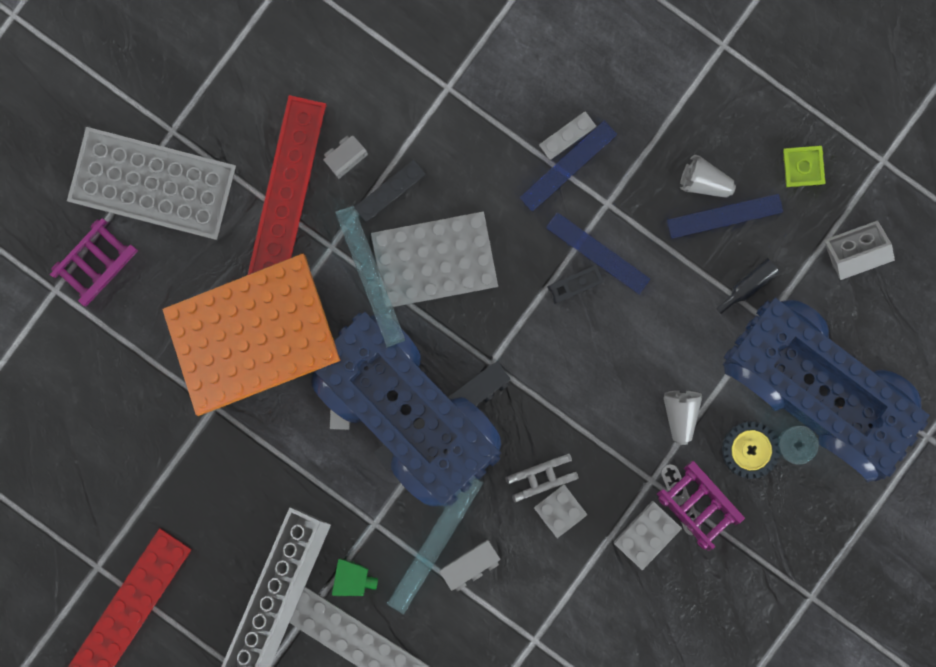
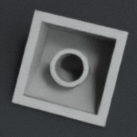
M353 135L350 138L346 136L339 142L340 146L334 150L332 148L324 154L326 157L323 159L338 179L368 155L365 148Z

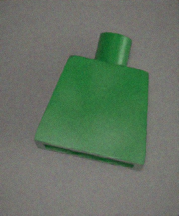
M339 558L332 595L363 596L365 588L376 590L378 578L367 576L369 568Z

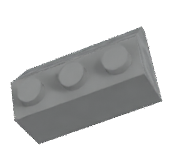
M878 221L824 240L831 262L840 280L895 261L892 244Z

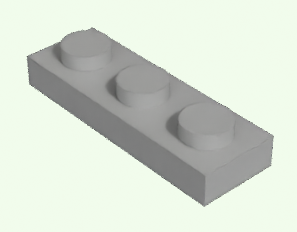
M585 111L540 143L539 147L547 158L552 160L597 126Z

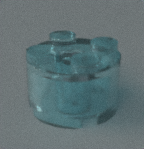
M790 426L784 429L778 438L779 453L787 462L806 464L818 452V439L813 431L807 427ZM799 439V443H802V447H799L797 450V448L794 447V443H797V440Z

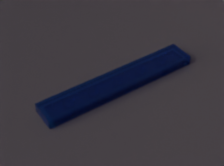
M604 120L528 189L520 199L533 212L607 145L617 133Z
M779 194L668 219L667 224L672 239L783 213Z
M558 212L546 227V229L640 295L650 281L649 277Z

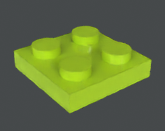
M822 146L783 149L786 187L825 184Z

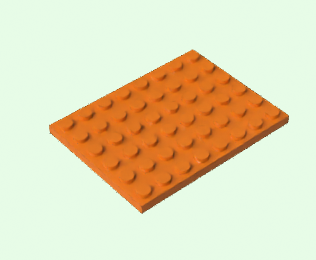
M304 254L162 309L197 416L340 361Z

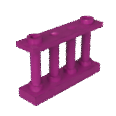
M103 218L101 220L97 219L90 227L92 230L61 263L58 261L51 268L53 272L50 275L53 278L60 275L80 293L79 296L81 298L78 301L86 307L138 252L131 244L124 246L104 228L108 222ZM98 232L119 251L118 254L120 256L116 260H111L91 242ZM84 247L88 248L106 265L105 268L107 270L102 275L96 273L78 256ZM71 261L76 263L93 279L92 282L94 284L89 289L87 287L84 288L65 270Z
M692 461L683 468L686 471V475L668 492L662 489L656 494L659 496L658 500L665 507L668 506L697 538L698 545L702 549L709 551L716 547L711 541L729 524H740L745 517L699 466ZM690 481H695L699 485L698 490L683 505L679 506L672 498ZM703 495H708L712 500V504L692 521L685 512ZM720 509L725 514L724 519L705 535L698 527L714 511Z

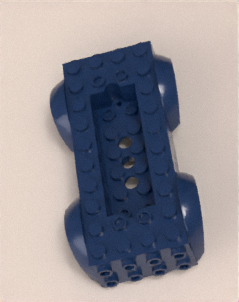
M776 298L771 302L767 300L758 309L754 319H751L745 327L747 330L734 342L736 345L729 349L723 357L725 362L722 365L724 366L725 374L757 394L771 406L772 410L777 411L783 408L819 435V445L829 450L849 464L865 478L866 482H876L880 479L884 480L887 476L890 477L896 470L895 464L897 461H902L906 456L907 452L905 450L907 447H911L917 440L916 434L919 430L923 431L928 424L926 420L930 415L921 409V397L917 389L908 380L891 371L876 370L872 372L829 339V328L826 321L815 309L807 304L795 300L779 301ZM805 374H811L814 377L813 384L808 385L804 382ZM821 386L827 388V396H822L819 393ZM837 397L844 399L845 405L843 408L835 406L834 400Z
M366 312L363 314L358 313L352 319L353 323L349 327L345 326L338 333L340 336L334 341L340 361L313 371L312 387L318 397L334 413L348 422L356 423L362 421L393 453L391 469L399 482L414 497L429 506L446 507L448 505L451 507L459 499L457 497L459 493L467 492L472 487L471 482L475 478L479 480L487 472L485 470L487 466H493L500 460L501 439L499 433L490 420L473 403L463 397L449 399L419 368L421 356L417 347L392 319L383 314L369 316ZM391 390L398 393V399L394 402L389 401L387 398V394ZM403 405L411 406V413L409 415L401 413ZM422 418L425 425L422 429L414 427L415 419Z

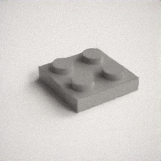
M564 484L534 507L557 538L587 516V513Z

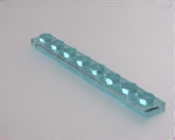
M354 206L337 211V219L386 347L405 341Z
M475 478L471 482L472 487L467 492L459 493L457 495L459 499L451 507L446 506L387 605L402 614L405 613L483 482Z

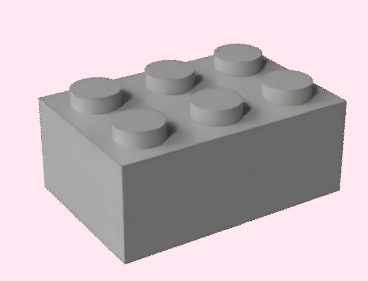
M652 501L613 543L643 570L682 528Z

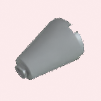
M694 154L690 158L693 161L691 165L687 164L680 181V184L683 185V187H680L681 190L725 198L733 195L736 185L732 178L701 156Z
M670 391L664 393V403L672 439L679 445H686L689 441H692L702 401L701 393L686 391V393Z

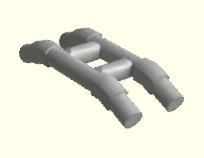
M567 454L505 477L507 484L526 477L530 483L531 488L512 495L513 501L517 502L577 480V472L556 478L553 467L572 461L571 455ZM546 471L549 481L538 485L534 474Z

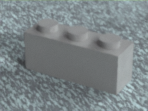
M487 539L440 569L439 572L451 591L454 589L459 591L467 586L465 582L471 578L473 581L483 575L481 572L488 568L490 571L497 567L500 557Z

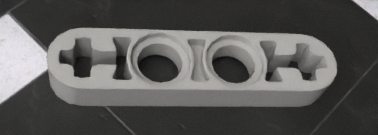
M671 464L665 465L661 470V475L668 491L678 482H674L670 486L668 485V482L672 481L669 476H665L667 468L675 470L673 474L674 480L679 478L680 481L682 479L677 467ZM686 487L683 488V493L680 496L672 498L679 506L690 498ZM694 506L687 513L688 516L694 515V517H691L692 521L698 517ZM681 522L684 531L689 535H693Z

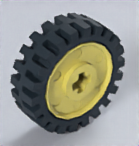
M744 422L736 425L726 434L722 446V456L727 467L736 475L748 479L759 478L772 471L777 464L780 456L779 441L774 432L767 426L758 422ZM749 445L750 447H755L753 455L747 454V447Z

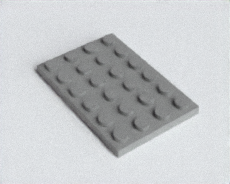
M484 212L371 233L385 308L498 287Z

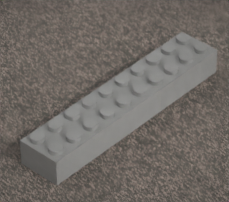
M289 507L221 667L271 666L331 524L301 510Z

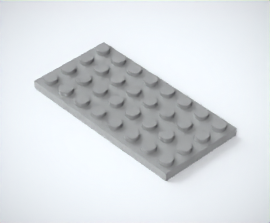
M86 127L67 202L217 240L236 165Z

